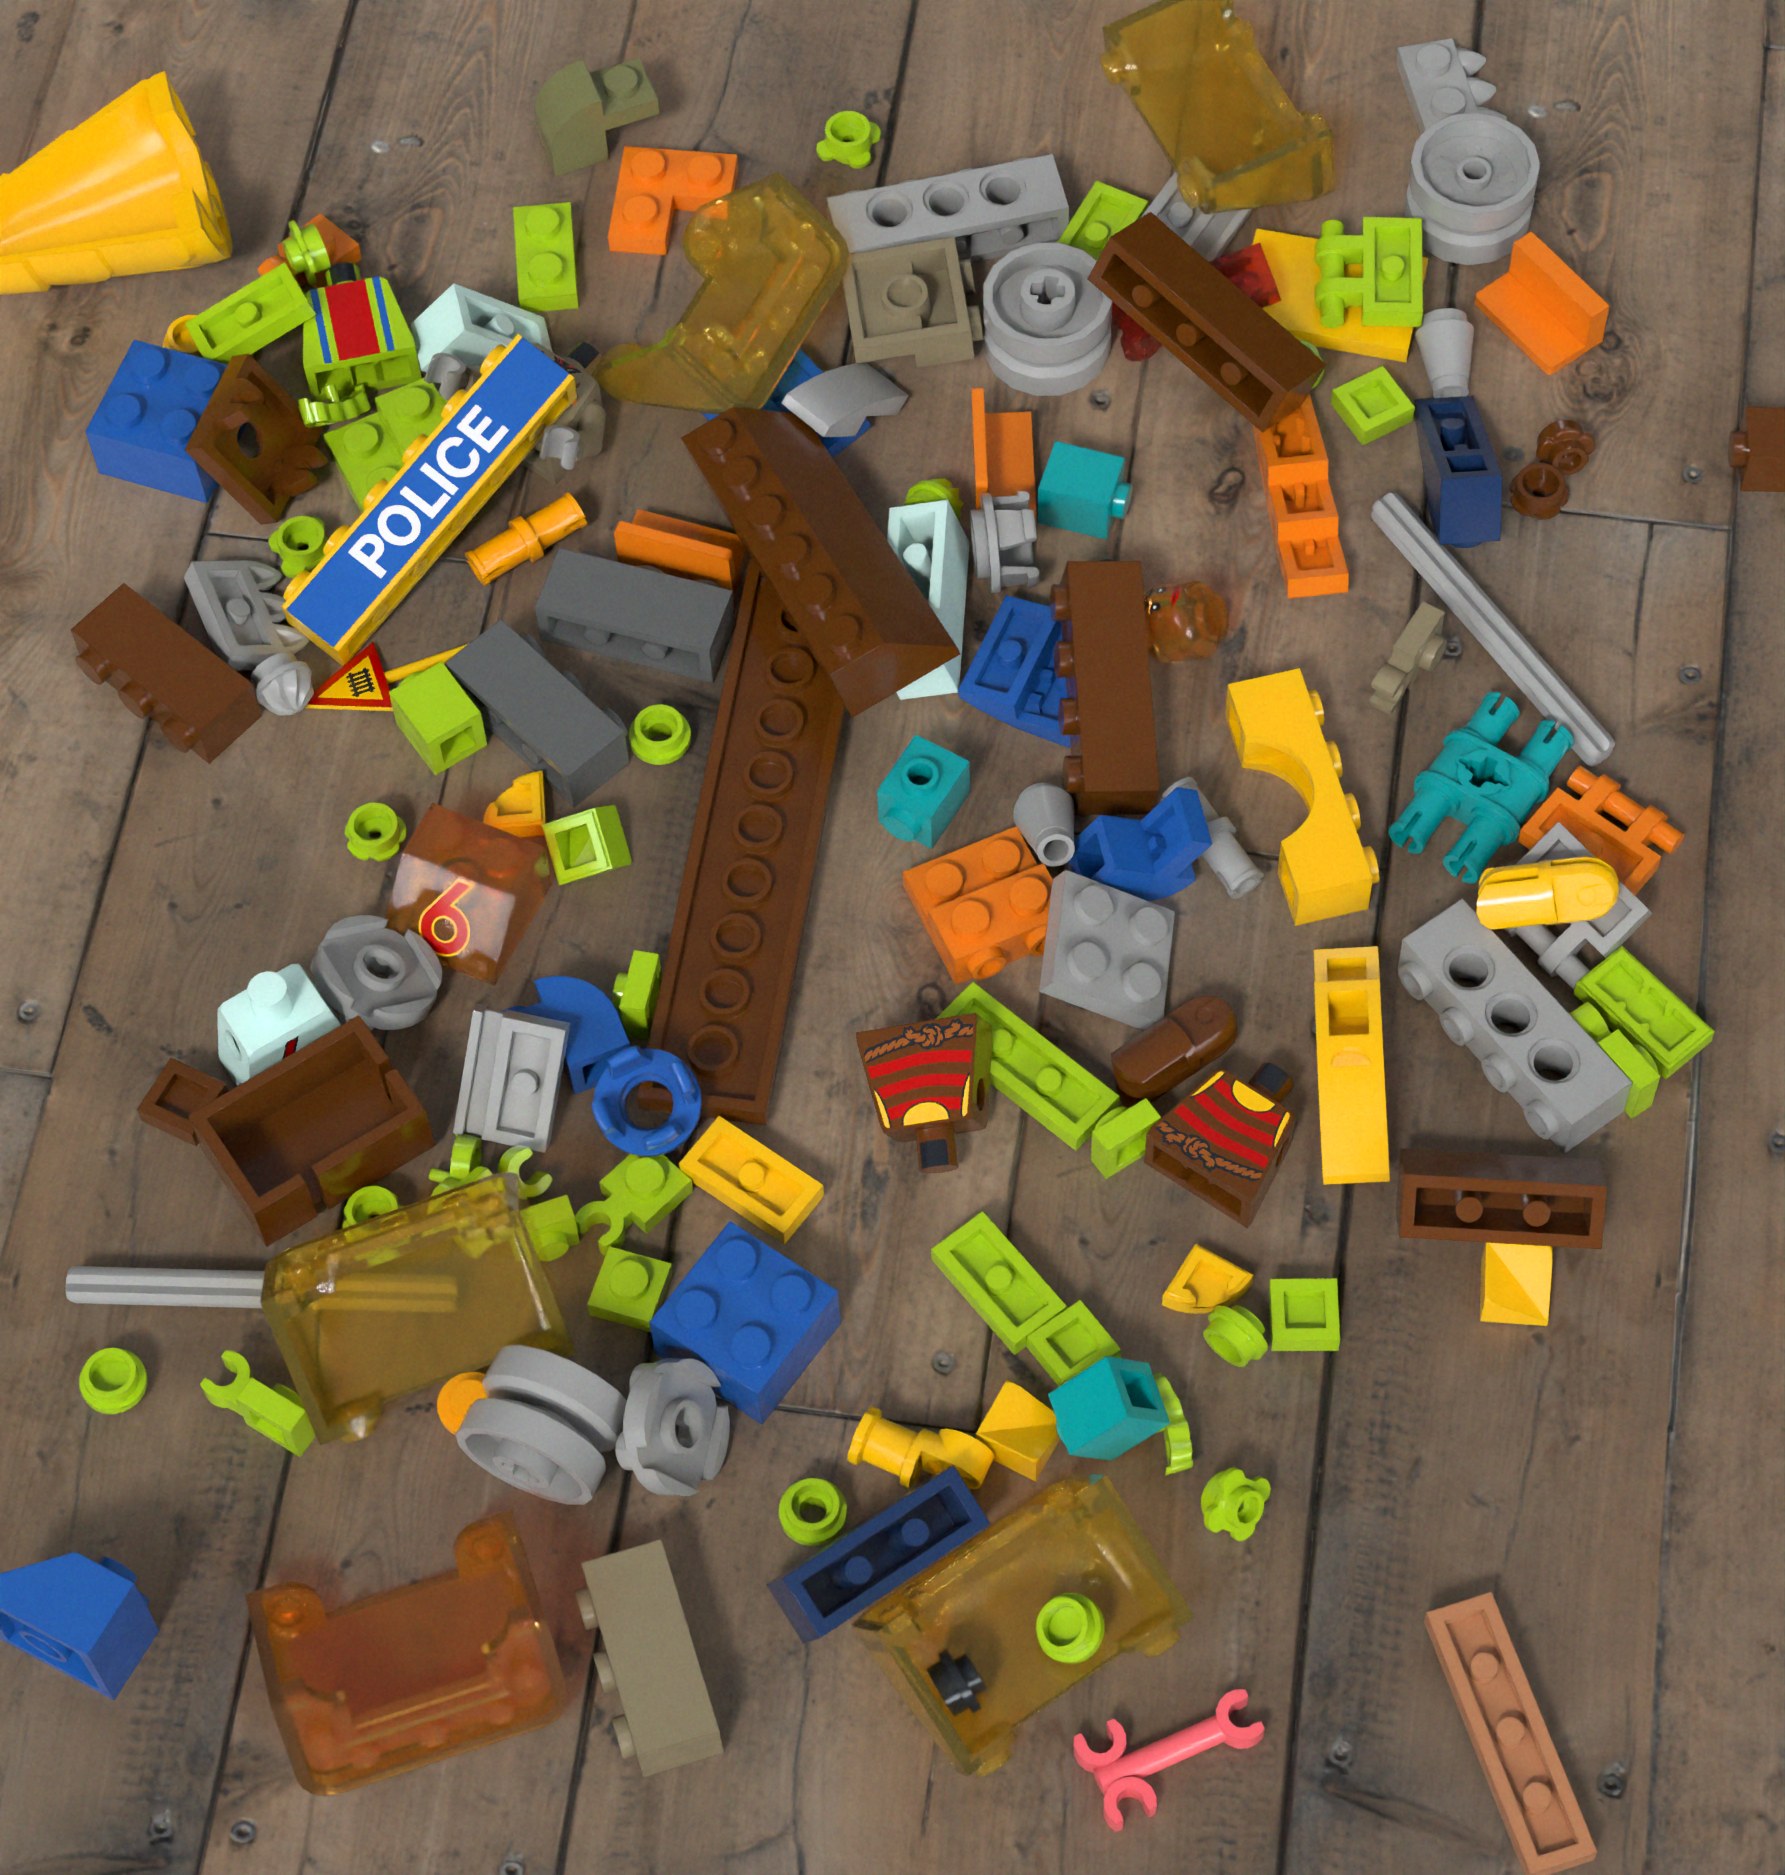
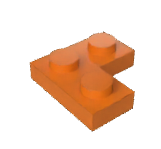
M624 146L608 232L609 250L667 255L674 210L731 214L739 170L737 154Z

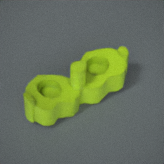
M363 383L354 387L355 391L348 393L340 399L335 384L324 386L328 404L309 402L308 398H300L298 400L303 423L308 428L349 420L371 409Z
M456 1134L452 1149L450 1172L434 1167L431 1169L429 1180L439 1182V1184L433 1190L424 1213L419 1214V1220L443 1227L430 1210V1207L477 1166H480L482 1162L481 1147L483 1145L481 1138L468 1134Z
M1157 1373L1153 1376L1171 1423L1158 1431H1163L1168 1462L1166 1476L1193 1468L1192 1443L1189 1426L1183 1415L1180 1400L1174 1393L1168 1379L1161 1373Z

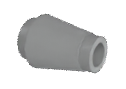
M1443 308L1426 313L1422 316L1421 327L1415 333L1428 379L1433 389L1434 398L1462 397L1469 394L1468 383L1474 327L1471 323L1467 322L1466 313L1459 309Z
M1036 783L1027 787L1020 794L1014 806V823L1043 864L1053 867L1061 866L1067 863L1075 852V805L1073 799L1065 790L1051 783Z

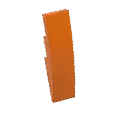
M1308 394L1300 407L1262 433L1253 425L1268 514L1288 599L1347 593L1349 585V572L1338 537L1339 516L1328 481V457L1311 397Z

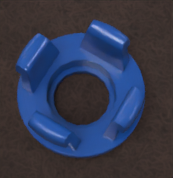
M639 1046L622 1049L607 1059L609 1066L599 1078L594 1093V1102L591 1103L594 1118L605 1137L620 1150L641 1157L663 1155L681 1146L695 1130L702 1110L700 1086L691 1069L681 1059L671 1053L659 1049H640ZM647 1081L659 1082L666 1086L671 1092L674 1102L673 1110L668 1120L654 1128H643L633 1123L626 1109L627 1097L631 1090L638 1084Z

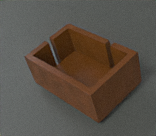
M359 1015L188 1115L201 1150L266 1247L318 1217L314 1205L323 1200L328 1209H331L351 1197L359 1189L373 1184L435 1146L426 1110L396 1068L392 1069L389 1057Z

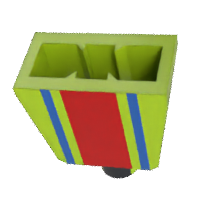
M344 262L331 266L325 275L327 287L311 289L305 294L317 314L303 322V364L312 402L326 401L327 398L323 387L335 384L338 396L341 398L355 391L354 387L359 383H363L366 392L410 384L422 379L414 338L387 279L380 276L362 279L359 267L353 263Z

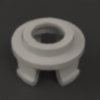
M1017 491L1016 496L991 497L990 492L981 493L980 509L970 510L971 542L977 580H988L991 594L1000 593L1003 587L1026 584L1027 588H1032L1039 584V570L1034 567L1032 542L1037 540L1034 511L1028 509L1030 494L1026 491Z

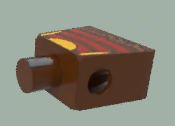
M976 1013L856 1032L858 1049L883 1133L897 1142L916 1140L919 1171L921 1173H943L958 1169L955 1134L979 1131L987 1126L993 1034L992 1025Z
M1268 1062L1262 1063L1248 1083L1225 1069L1214 1070L1147 1132L1144 1163L1248 1228L1253 1222L1293 1140L1296 1117L1291 1110L1281 1105L1294 1087L1291 1077L1280 1067Z

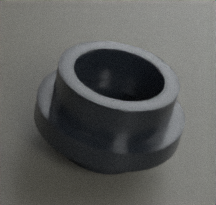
M947 1648L938 1652L940 1660L927 1667L926 1670L953 1716L956 1717L968 1709L973 1714L983 1709L977 1695L987 1690V1687L967 1653L965 1652L954 1659Z

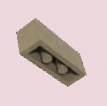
M659 1539L581 1563L587 1587L574 1590L585 1630L599 1627L605 1650L593 1653L604 1694L618 1691L624 1714L611 1719L623 1759L636 1755L642 1776L647 1777L724 1753L718 1724L662 1540Z

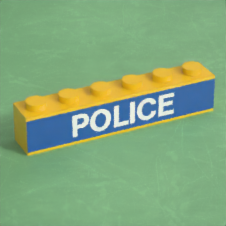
M519 334L516 335L507 347L500 344L489 353L480 367L482 376L467 392L464 389H460L449 399L441 412V418L444 420L429 437L421 434L410 444L402 457L404 466L390 482L382 479L370 490L362 505L365 511L351 527L346 524L340 526L326 542L323 548L325 557L311 573L307 570L300 572L286 588L283 595L286 602L281 607L288 623L340 665L344 666L354 657L541 440L545 428L553 425L577 398L574 377Z

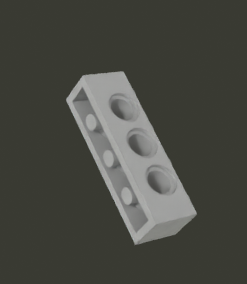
M1053 154L1034 158H1019L1013 162L977 169L968 168L956 173L926 179H910L900 184L869 190H853L843 195L826 198L828 235L843 288L839 260L841 255L955 237L958 259L970 258V262L974 263L1004 257L1010 251L1032 243H1057L1069 224V206Z
M1463 898L1403 938L1397 970L1405 989L1415 999H1424L1439 1015L1440 1023L1448 1037L1459 1046L1466 1045L1481 1061L1482 1070L1488 1081L1498 1091L1503 1093L1509 1092L1524 1109V1116L1528 1124L1539 1137L1545 1140L1550 1138L1565 1154L1624 1112L1632 1085L1631 1080L1491 929L1480 923L1475 911ZM1468 978L1475 981L1479 986L1466 988L1458 985L1453 980ZM1501 1023L1516 1026L1521 1032L1516 1034L1504 1033L1498 1030L1495 1025ZM1543 1069L1558 1072L1564 1079L1557 1081L1547 1080L1541 1077L1537 1071Z

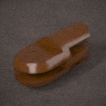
M1217 996L1193 998L1112 1052L1113 1074L1116 1082V1091L1120 1096L1121 1103L1130 1108L1147 1098L1151 1104L1226 1053L1235 1043L1238 1031L1236 1015L1230 1004Z

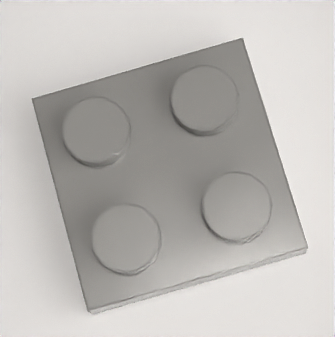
M1063 871L1052 882L1039 992L1145 1031L1164 1016L1175 911L1074 872Z

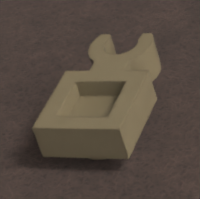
M1424 601L1421 603L1395 642L1391 658L1375 676L1371 688L1376 691L1370 698L1369 705L1391 715L1401 701L1406 688L1411 689L1421 672L1425 670L1431 673L1436 668L1447 645V639L1441 637L1445 611Z

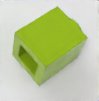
M442 661L425 671L410 674L398 687L389 691L397 726L435 776L487 746L481 712Z

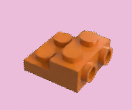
M1017 826L902 872L903 886L955 985L971 978L983 980L992 977L1000 972L1006 964L1027 955H1044L1053 879L1045 864L1038 865Z

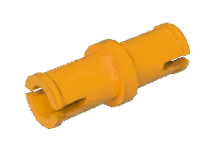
M566 492L559 499L525 519L519 515L508 522L509 529L472 551L465 552V557L476 578L486 587L491 581L529 559L532 563L540 560L544 557V549L579 528L586 527L588 523L584 519L585 515L577 501L569 492Z

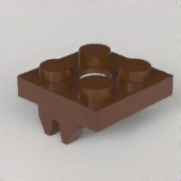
M248 353L231 357L185 451L262 525L277 523L290 496H298L316 486L318 479L310 470L326 465L328 458L319 449L315 448L323 428L321 426L305 427L298 407L299 404ZM244 423H249L256 429L255 437L259 450L253 458L245 456L238 446V430Z

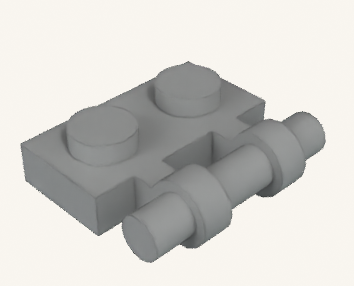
M1558 822L1516 865L1579 856H1595ZM1619 881L1618 900L1605 916L1590 921L1572 922L1558 938L1544 924L1504 928L1503 930L1510 937L1518 935L1540 956L1538 960L1539 966L1551 977L1558 974L1574 990L1576 982L1591 971L1576 957L1578 952L1588 942L1607 958L1653 913Z

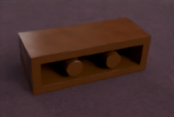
M125 583L119 586L71 629L79 652L76 662L86 676L98 685L105 681L118 691L121 701L134 715L141 719L149 715L161 725V730L169 742L183 753H187L191 749L210 764L262 717L253 684Z
M1400 1148L1396 1200L1399 1237L1602 1249L1607 1183L1600 1160Z

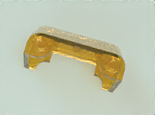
M1161 0L1102 27L1106 49L1105 52L1099 55L1102 69L1112 86L1120 83L1178 175L1177 184L1179 191L1190 209L1198 206L1202 213L1210 215L1309 202L1335 191L1333 132L1319 112L1312 116L1307 110L1298 113L1256 49L1254 29L1250 22L1246 21L1243 23L1239 16H1234L1233 0Z
M778 171L698 207L683 233L682 248L688 262L705 280L676 326L667 330L661 342L646 348L626 342L612 347L604 354L591 376L611 396L620 402L720 415L732 407L760 410L767 402L845 275L849 265V249L846 240L840 232Z
M503 1172L487 1176L298 1244L276 1255L265 1267L260 1303L320 1445L339 1439L341 1443H350L370 1435L377 1428L376 1421L383 1415L386 1402L449 1380L459 1374L488 1366L503 1346L523 1345L545 1350L566 1359L567 1356L576 1353L575 1338L528 1199L518 1175L514 1172Z
M1076 1473L1062 1478L1043 1489L859 1616L852 1624V1627L867 1651L956 1771L965 1776H969L974 1772L979 1778L997 1770L1012 1757L1013 1754L1009 1746L1017 1737L1014 1731L1015 1728L1122 1653L1134 1654L1142 1651L1146 1658H1151L1166 1651L1182 1637L1178 1628L1195 1616L1108 1476L1104 1474ZM1062 1593H1078L1093 1600L1100 1608L1105 1623L1104 1637L1098 1650L1087 1660L1076 1664H1066L1052 1659L1043 1651L1037 1638L1036 1621L1040 1610L1049 1600ZM945 1648L949 1650L954 1659L966 1652L987 1687V1690L977 1695L983 1709L975 1714L968 1709L954 1717L926 1670L927 1667L940 1660L937 1653Z

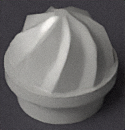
M281 652L267 658L251 674V680L256 686L254 691L258 703L264 705L269 711L278 716L293 715L301 712L314 694L311 685V669L306 662L298 661L292 652Z

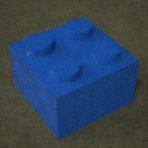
M134 339L85 431L98 472L208 503L218 482L185 451V448L227 364ZM248 423L242 424L239 428L237 442H239Z
M729 1221L649 1321L654 1351L662 1359L690 1358L706 1364L716 1374L721 1387H711L713 1392L763 1425L841 1324L839 1293L824 1281Z

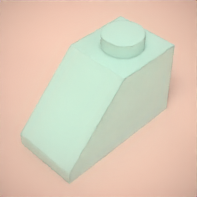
M454 283L411 323L420 367L424 372H427L430 361L436 353L454 355L461 359L465 365H480L496 346L502 344L507 347L517 334L531 344H540L552 351L544 317Z

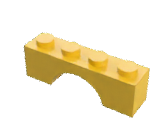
M1300 668L1228 684L1225 719L1242 768L1264 771L1285 780L1300 794L1308 809L1309 815L1304 823L1295 832L1282 840L1280 844L1277 873L1295 926L1367 910L1372 884L1379 882L1378 864L1372 847H1362L1356 830H1359L1361 827L1358 805L1352 793L1344 794L1338 779L1342 777L1341 758L1336 743L1334 741L1325 742L1320 727L1324 725V712L1317 690H1307Z

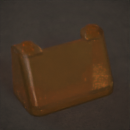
M512 1509L473 1522L457 1535L453 1544V1554L458 1570L325 1612L321 1597L317 1591L309 1585L299 1582L281 1583L245 1594L270 1706L296 1779L304 1790L313 1795L321 1796L340 1794L542 1728L557 1720L564 1713L569 1703V1692Z

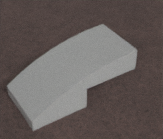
M855 363L826 371L800 384L786 394L782 404L823 437L856 436L866 416L898 415L908 395L868 363Z

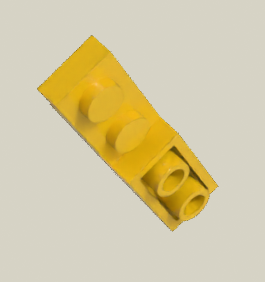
M1378 946L1314 950V991L1323 1185L1390 1182Z

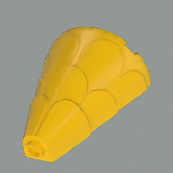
M165 71L155 74L149 79L141 80L76 128L67 130L9 174L3 173L0 175V295L47 292L51 285L88 284L106 281L113 277L196 268L206 264L218 263L232 256L233 246L230 227L209 163L207 161L204 162L201 156L200 148L193 138L196 135L195 129Z

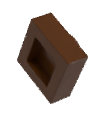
M170 1058L140 1103L137 1111L141 1121L197 1147L199 1142L188 1115L227 1093L229 1090L225 1082Z

